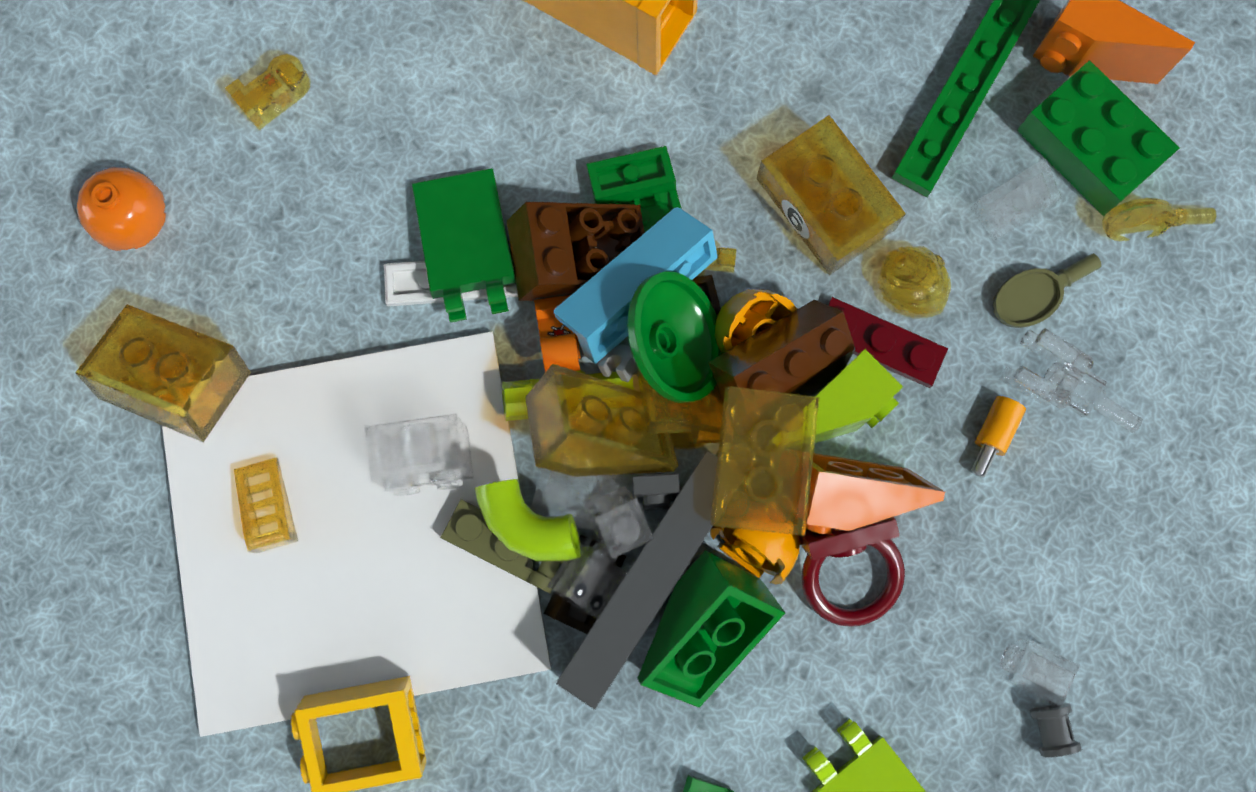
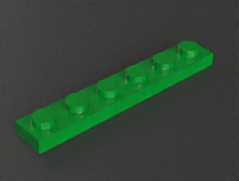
M993 0L894 172L892 179L928 198L1040 0Z

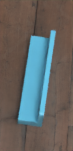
M679 207L674 208L554 309L556 319L577 335L583 354L596 364L628 336L627 319L630 303L636 289L646 278L660 272L672 271L693 280L718 258L713 230Z

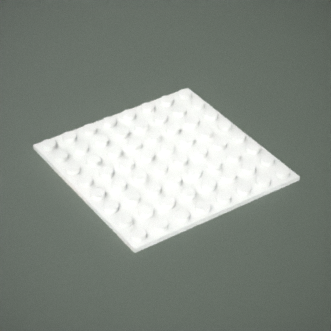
M493 331L158 392L200 737L291 720L292 713L295 712V709L305 695L410 676L414 696L551 670L538 588L440 538L460 499L480 508L475 493L476 487L511 479H518L519 482L509 421H505L502 379ZM529 559L526 567L534 570L533 560Z

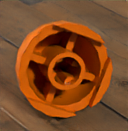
M111 167L98 171L84 182L78 193L76 211L80 224L94 241L113 251L137 249L145 246L158 235L165 223L166 217L163 192L149 177L131 168Z

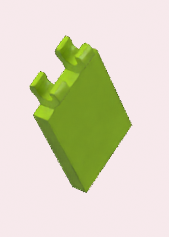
M850 718L836 729L855 753V756L835 771L831 763L817 747H814L802 757L821 782L811 792H926L882 736L879 735L870 743L862 729Z

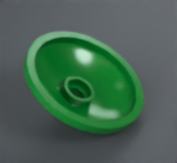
M672 271L652 275L638 286L629 307L627 334L634 362L648 384L657 393L670 401L690 403L706 397L716 386L708 362L721 355L714 336L717 315L708 297L695 282L685 275Z

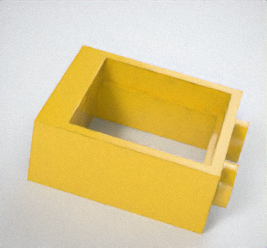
M410 676L305 695L295 709V712L292 713V733L295 740H301L304 754L300 760L301 776L305 784L310 783L311 792H350L422 778L426 765V756ZM388 705L399 760L327 774L316 718Z

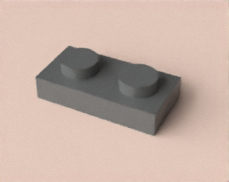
M678 474L633 477L634 503H643V510L646 511L669 509L670 501H675L679 494Z

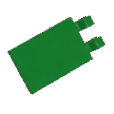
M493 168L413 183L412 187L430 292L433 299L444 298L445 309L450 323L467 320L462 293L486 289L492 314L509 311L504 285L516 283Z

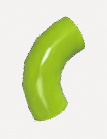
M518 479L493 482L475 488L477 502L488 529L510 551L535 561H568L580 558L579 535L571 514L545 517L533 512L523 500Z

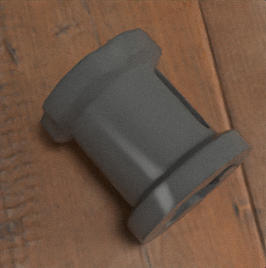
M1057 703L1030 710L1031 717L1037 719L1043 744L1039 748L1041 756L1060 757L1075 754L1082 750L1080 742L1074 739L1068 715L1072 712L1070 703Z

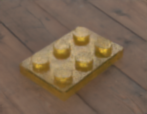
M730 386L725 387L710 525L805 536L819 397Z

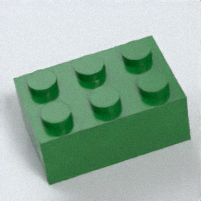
M1090 60L1038 105L1017 129L1103 216L1122 202L1180 149Z

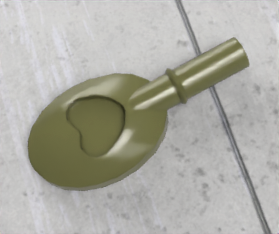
M1093 253L1065 269H1060L1056 274L1047 269L1035 268L1012 276L1003 283L994 296L993 310L996 318L1004 325L1012 328L1029 327L1044 321L1059 308L1063 301L1064 288L1070 287L1072 283L1101 268L1100 259Z

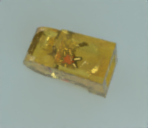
M282 54L273 58L267 70L246 86L237 78L226 86L225 89L257 129L260 130L304 97L310 89L311 82L309 75L298 58L293 55Z

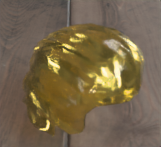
M924 246L898 247L889 251L884 256L878 277L879 290L882 291V298L893 306L896 314L915 319L933 317L944 311L951 291V280L941 256L934 254Z

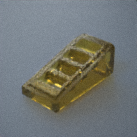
M272 458L234 469L247 552L260 553L298 542L279 459ZM269 472L270 481L252 486L249 485L248 478ZM272 489L273 497L253 502V494ZM275 506L276 513L257 518V510ZM277 522L278 530L261 534V526Z

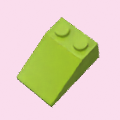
M864 349L768 442L761 453L766 458L789 452L790 449L796 450L857 431L865 423L873 428L899 404L894 396L903 386Z

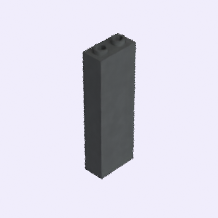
M708 450L706 451L556 682L558 686L592 709H596L745 477V474L738 470L741 466L738 461L722 451H718L716 455Z

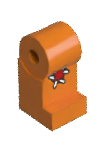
M571 295L534 300L546 375L563 371H580L579 359L581 358L578 337L573 331L557 320L554 314V309Z

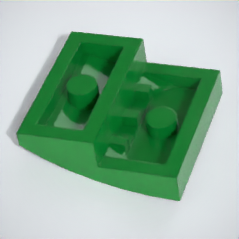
M667 146L586 164L595 204L640 205L644 232L648 231L674 208L679 207L682 209Z

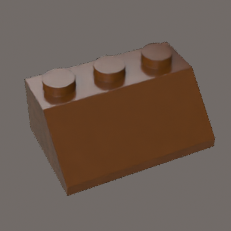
M812 300L709 361L708 364L737 435L742 436L833 380L846 368L855 351V346L844 312L819 301Z

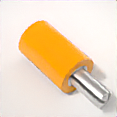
M1004 396L995 397L975 440V444L982 447L971 469L975 475L985 477L995 455H1006L1026 411V408L1021 403Z

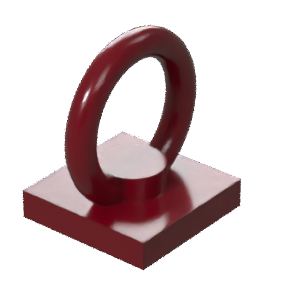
M795 516L790 518L798 531L800 545L807 553L801 575L802 589L808 604L815 613L833 624L854 627L876 621L894 606L902 592L905 580V567L902 555L896 544L891 540L900 537L897 521L894 517L851 531L832 529L831 534L813 532L805 528V523L800 518ZM867 545L875 548L882 555L887 566L886 583L879 596L868 605L856 609L840 608L830 603L823 595L819 585L820 569L827 556L836 558L849 557L863 552Z

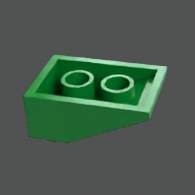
M704 551L676 583L637 680L644 687L700 708L784 616L785 611L760 578Z

